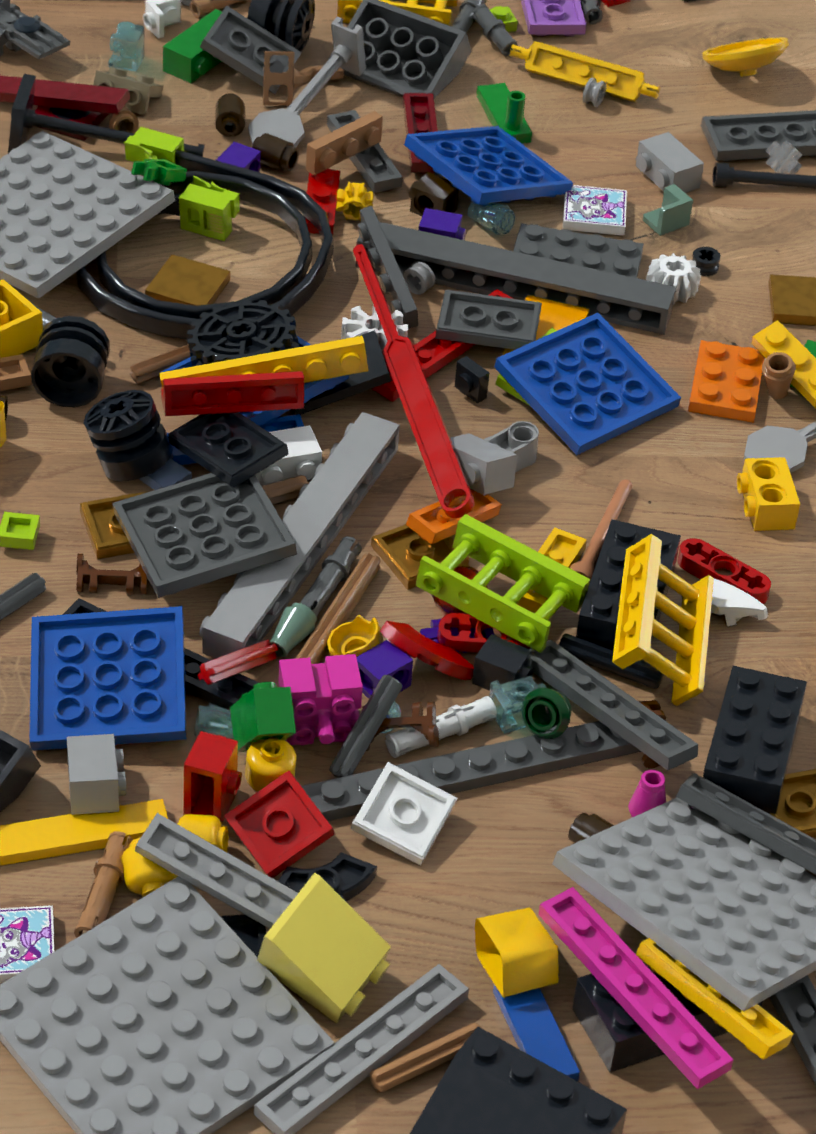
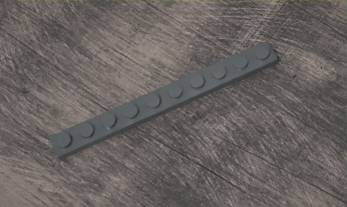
M596 721L569 727L563 734L553 739L532 735L395 766L449 794L641 751L602 722ZM384 768L307 784L301 787L327 821L355 816L360 811Z

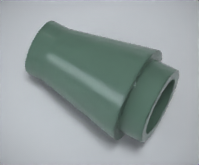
M293 603L284 609L273 637L269 642L271 645L276 644L278 646V651H275L276 656L286 657L295 646L314 631L317 617L306 605Z

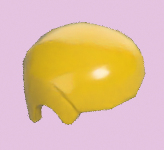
M357 615L352 622L343 623L333 629L327 640L330 656L356 654L357 657L382 643L383 636L381 635V628L377 619L373 617L371 621H368L361 615Z

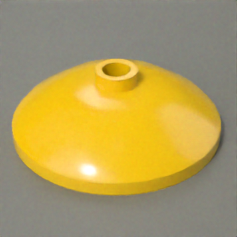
M783 37L746 40L707 49L702 52L703 60L708 64L723 71H740V76H751L757 74L758 68L774 62L785 52L789 43L788 39Z

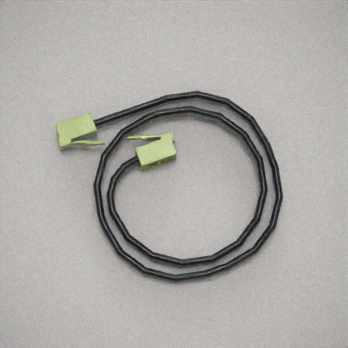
M140 127L133 136L128 137L124 142L126 160L143 162L144 159H165L187 169L185 181L171 182L169 186L163 185L174 191L175 201L158 213L180 216L181 229L225 241L232 232V218H235L240 212V200H243L278 215L297 234L301 250L294 268L271 288L235 301L236 304L242 303L244 300H251L252 303L264 300L267 301V305L277 303L281 306V310L288 309L292 316L311 299L327 273L334 253V240L327 213L304 190L267 174L184 152V138L144 127ZM306 218L318 229L322 242L316 262L309 272L308 269L313 256L312 242ZM107 250L96 257L100 282L110 293L104 291L86 271L85 266L76 272L79 289L100 312L133 328L160 336L188 340L187 331L191 330V323L193 321H200L199 315L203 312H213L212 308L215 306H227V302L195 306L156 300L125 285L108 266Z

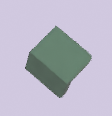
M675 184L664 188L662 207L645 213L643 221L660 236L685 227L690 223L693 199Z

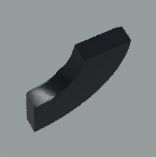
M340 853L332 862L317 868L299 869L287 866L278 882L299 893L312 875L316 873L345 901H348L361 893L377 875V866Z

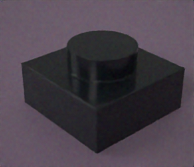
M465 356L457 361L454 387L477 404L485 400L488 392L489 372Z

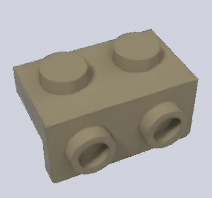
M110 66L109 71H96L93 85L129 89L130 99L125 106L134 113L146 114L150 98L161 97L163 85L155 84V78L142 74H137L136 78L127 76L128 70Z

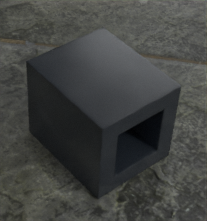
M491 634L475 657L472 683L513 700L521 687L526 688L532 678L534 668L530 666L532 650Z

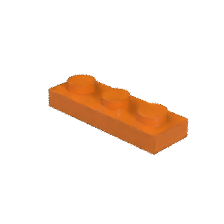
M470 489L474 497V506L467 515L480 522L498 516L502 506L501 503L489 494L482 495ZM459 496L452 500L449 508L460 506L465 501L466 496ZM438 501L410 513L406 526L416 532L421 539L432 545L455 535L458 521L462 517H448Z

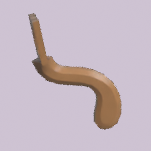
M264 51L263 106H290L293 102V91L299 86L309 83L323 66H311L299 72L294 67V52ZM272 55L288 56V70L286 72L270 71V57ZM339 68L330 80L344 78V69ZM271 85L287 86V100L285 102L269 101V87Z

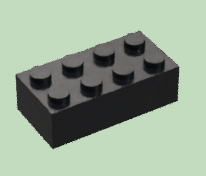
M611 519L579 614L576 637L614 650L626 549L648 535L653 534L662 541L661 564L674 572L681 535ZM658 579L657 591L667 596L669 587ZM655 607L654 619L659 622L662 611ZM651 635V645H652V642H653V639H654V636H652V635Z
M733 666L704 767L703 778L768 814H777L801 716L807 681Z
M641 960L650 969L649 965ZM653 972L713 1038L728 1033L725 1028L717 1025L712 1017L695 1003L686 999L666 979ZM592 973L577 978L572 1009L610 1073L665 1054ZM763 1001L758 1003V1005L762 1007Z

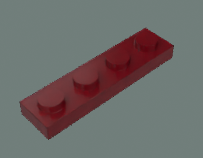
M404 93L403 108L406 134L438 131L433 93ZM408 149L411 172L422 174L427 172L436 173L429 164L416 158L415 153Z

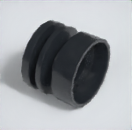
M252 0L247 18L302 52L313 28L315 1Z
M76 316L56 318L45 325L39 338L37 354L31 370V382L37 393L46 401L61 407L75 408L84 406L96 399L102 389L105 368L110 353V341L105 331L96 323Z
M140 390L119 392L99 401L85 415L83 423L94 448L97 449L96 454L105 475L114 481L126 482L148 476L163 467L171 457L173 448L163 424L160 423L161 418L151 394Z

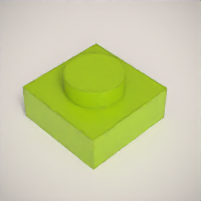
M496 6L489 9L496 19L503 21L507 32L517 31L518 21L508 6Z
M4 512L0 525V547L34 550L40 528V515Z

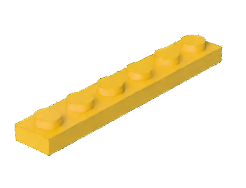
M363 336L160 372L159 374L163 388V379L302 371L304 383L367 372L369 370Z

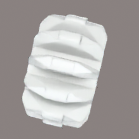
M674 253L669 257L660 254L659 259H653L646 277L648 281L675 286L676 291L673 304L678 300L686 303L688 298L695 297L701 279L700 269L696 267V261L686 260V255L678 257Z

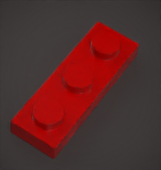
M328 168L316 175L309 172L307 194L327 213L333 235L336 217V198L340 185L341 170H331ZM306 218L309 233L319 234L318 229Z

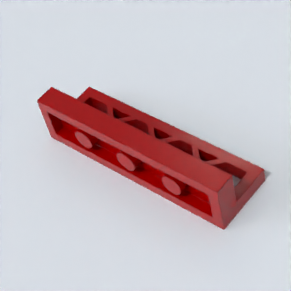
M302 371L163 379L161 400L165 416L304 409V375Z

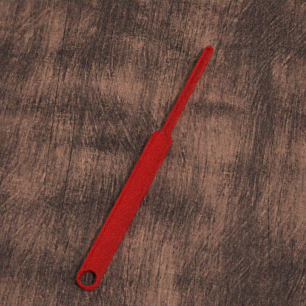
M358 244L353 248V253L388 341L382 352L442 509L448 517H463L472 510L474 497L414 345L408 337L400 336L369 254L363 244ZM459 496H466L465 501L460 506L449 508L452 500Z

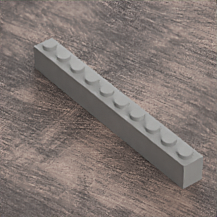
M362 412L354 423H350L347 426L343 439L340 443H335L332 446L328 459L324 464L320 463L318 465L314 478L309 484L303 485L297 501L294 505H289L284 512L282 521L296 543L297 555L237 574L234 586L228 593L222 594L216 610L211 617L206 616L201 624L199 635L202 637V654L218 658L263 640L398 451L399 424Z

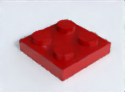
M289 770L224 815L229 826L265 875L271 878L280 874L287 866L290 867L335 835L332 826Z

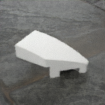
M714 579L711 613L717 615L725 614L727 626L737 625L736 622L746 616L755 617L758 620L768 617L767 607L757 599L733 585Z

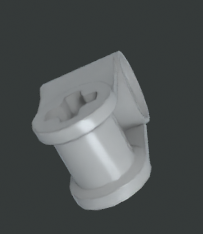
M515 422L499 433L484 439L517 454L515 473L532 465L537 459L539 431L531 422Z

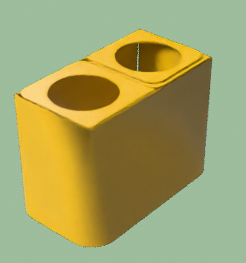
M530 907L475 919L477 957L503 998L559 982L558 946Z

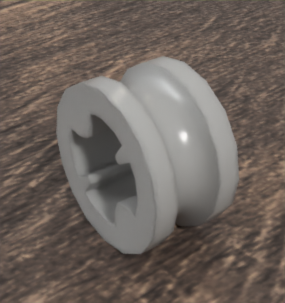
M590 78L584 88L583 103L588 104L592 102L593 106L599 107L605 96L606 82L600 81L597 83L595 78Z
M424 262L415 263L412 267L405 270L403 274L408 289L417 295L423 294L435 284L434 272Z

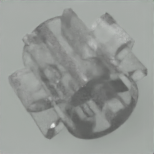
M787 140L782 145L774 141L765 151L771 156L765 163L776 173L785 174L788 172L789 174H796L802 167L797 161L802 154Z

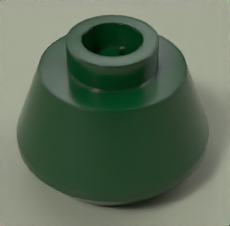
M537 688L531 691L523 700L521 708L522 718L528 730L535 736L553 739L563 734L569 726L572 712L569 699L560 691L550 688Z

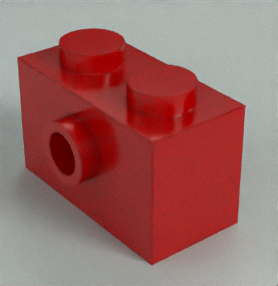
M200 731L184 763L183 815H214L223 823L224 815L228 813L242 780V772L237 771L238 741Z

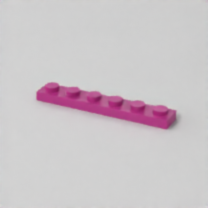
M574 887L540 904L538 915L697 1090L731 1070L733 1064L731 1056Z

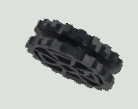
M244 300L239 304L232 301L227 302L225 307L215 306L212 308L213 312H203L199 315L200 321H193L191 323V330L187 331V342L192 367L299 347L296 321L294 317H291L290 311L288 309L281 310V306L277 303L267 305V301L260 300L257 303H252L251 300Z

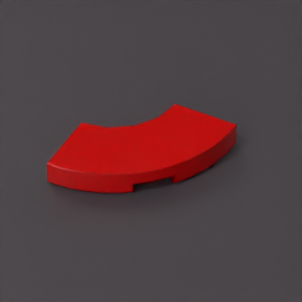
M386 621L380 630L381 635L414 659L417 657L424 663L435 666V670L458 679L471 680L473 677L474 666L455 649L427 638L406 623Z

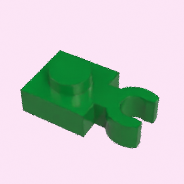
M144 159L143 162L134 161L131 174L144 176L143 180L169 186L171 182L185 181L187 169L165 159Z

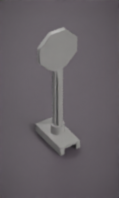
M336 17L331 23L334 51L331 53L330 59L287 109L281 108L261 112L248 126L252 145L254 140L264 133L292 142L294 147L305 137V132L299 115L335 72L342 68L352 74L361 76L366 70L362 26L357 24L353 30L343 26L342 18Z
M816 421L800 430L766 426L748 435L744 460L749 458L785 457L790 473L804 466L808 442L816 438Z

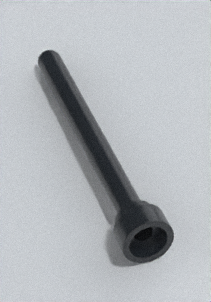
M715 162L713 168V187L726 188L727 185H732L733 182L816 188V176L734 170V167L729 166L728 163Z

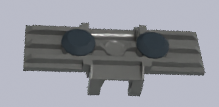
M0 0V56L4 53L3 46L5 43L6 47L16 52L23 49L37 59L45 58L70 45V40L46 23L41 22V17L38 15L34 17L27 16L21 12L17 5L10 4V0Z

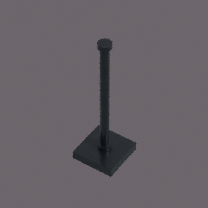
M24 74L12 107L8 153L26 142L29 130L33 126L124 144L128 137L133 136L134 133L36 114V110H33L36 76ZM184 144V152L203 157L204 144H199L198 146Z

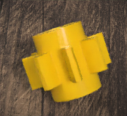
M348 182L345 190H337L336 211H342L346 220L361 221L360 209L369 206L373 207L374 192H367L364 186L365 183Z

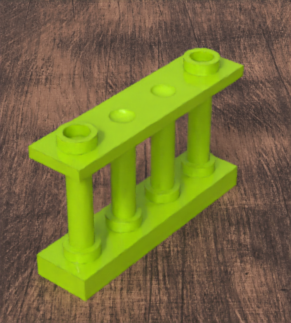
M467 514L458 521L452 547L454 550L441 563L425 555L420 561L415 586L540 653L545 649L551 622L548 620L561 606L577 613L582 608L590 583L589 578ZM467 556L485 565L472 580L454 571ZM498 573L516 581L503 597L485 588ZM530 589L548 598L535 614L517 605L519 600Z

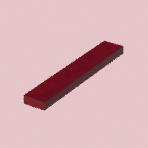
M0 75V102L14 103L22 78ZM36 79L33 105L118 114L130 99L129 89Z

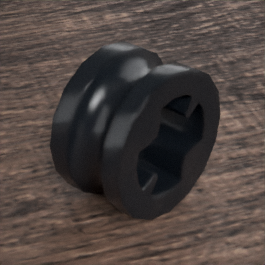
M702 246L696 248L692 257L693 261H696V267L700 269V275L711 276L716 274L719 270L720 253L711 247Z

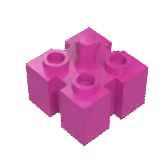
M356 654L325 656V663L311 664L310 657L279 660V687H291L296 733L285 741L290 745L314 744L315 737H319L320 742L323 744L344 742L360 716L358 709H361L363 686Z

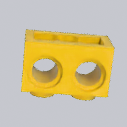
M786 458L745 459L743 471L737 475V490L739 494L743 493L744 513L746 517H750L754 531L795 530L800 501Z

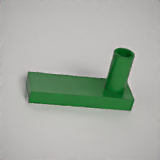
M505 83L477 86L476 96L492 126H499L522 144L531 143L532 131L524 118L526 95L521 91L510 92Z

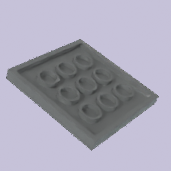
M213 473L112 503L114 514L158 598L297 555L295 541L255 475L233 488Z

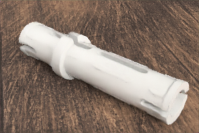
M485 696L461 707L459 705L451 706L447 712L436 716L439 740L454 734L461 736L466 734L469 728L496 719L497 716L495 714H497V710L493 700L489 696ZM408 727L385 736L388 751L394 758L429 745L425 735L413 727Z

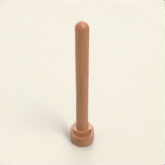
M623 479L620 481L581 561L570 566V569L589 578L590 581L611 519L617 520L632 490L630 480Z

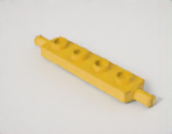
M534 41L529 49L513 44L512 50H510L511 57L525 60V69L529 72L585 88L590 78H595L597 83L600 81L606 82L605 94L624 100L636 102L640 94L657 99L658 93H660V86L645 83V75L641 71Z

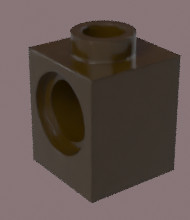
M427 172L410 187V212L423 216L425 208L454 213L458 208L459 189L453 187L449 180Z

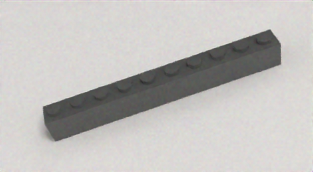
M379 222L402 275L405 270L412 267L415 263L424 262L434 272L435 284L483 295H489L498 289L508 296L519 300H525L527 295L587 308L589 309V316L599 313L609 323L665 334L672 314L676 291L675 286ZM359 235L357 245L363 244L368 252V249H371L368 241L363 242ZM379 266L374 268L375 271L381 272Z

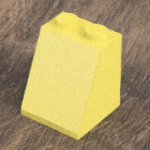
M314 873L264 936L257 961L266 966L278 981L337 1024L345 1012L352 1016L366 997L361 991L367 983L371 981L376 985L390 966V963L385 960L391 946L322 877Z

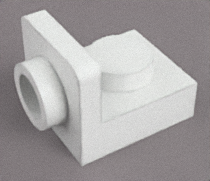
M181 0L145 1L144 25L158 39L164 37V27L181 22Z

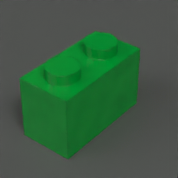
M276 682L258 683L253 685L251 691L242 694V698L230 707L233 738L238 741V752H247L251 744L259 739L266 740L271 737H278L280 740H287L296 733L291 687H277Z

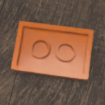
M701 340L688 412L754 423L764 356L757 349L751 347H739L715 341Z

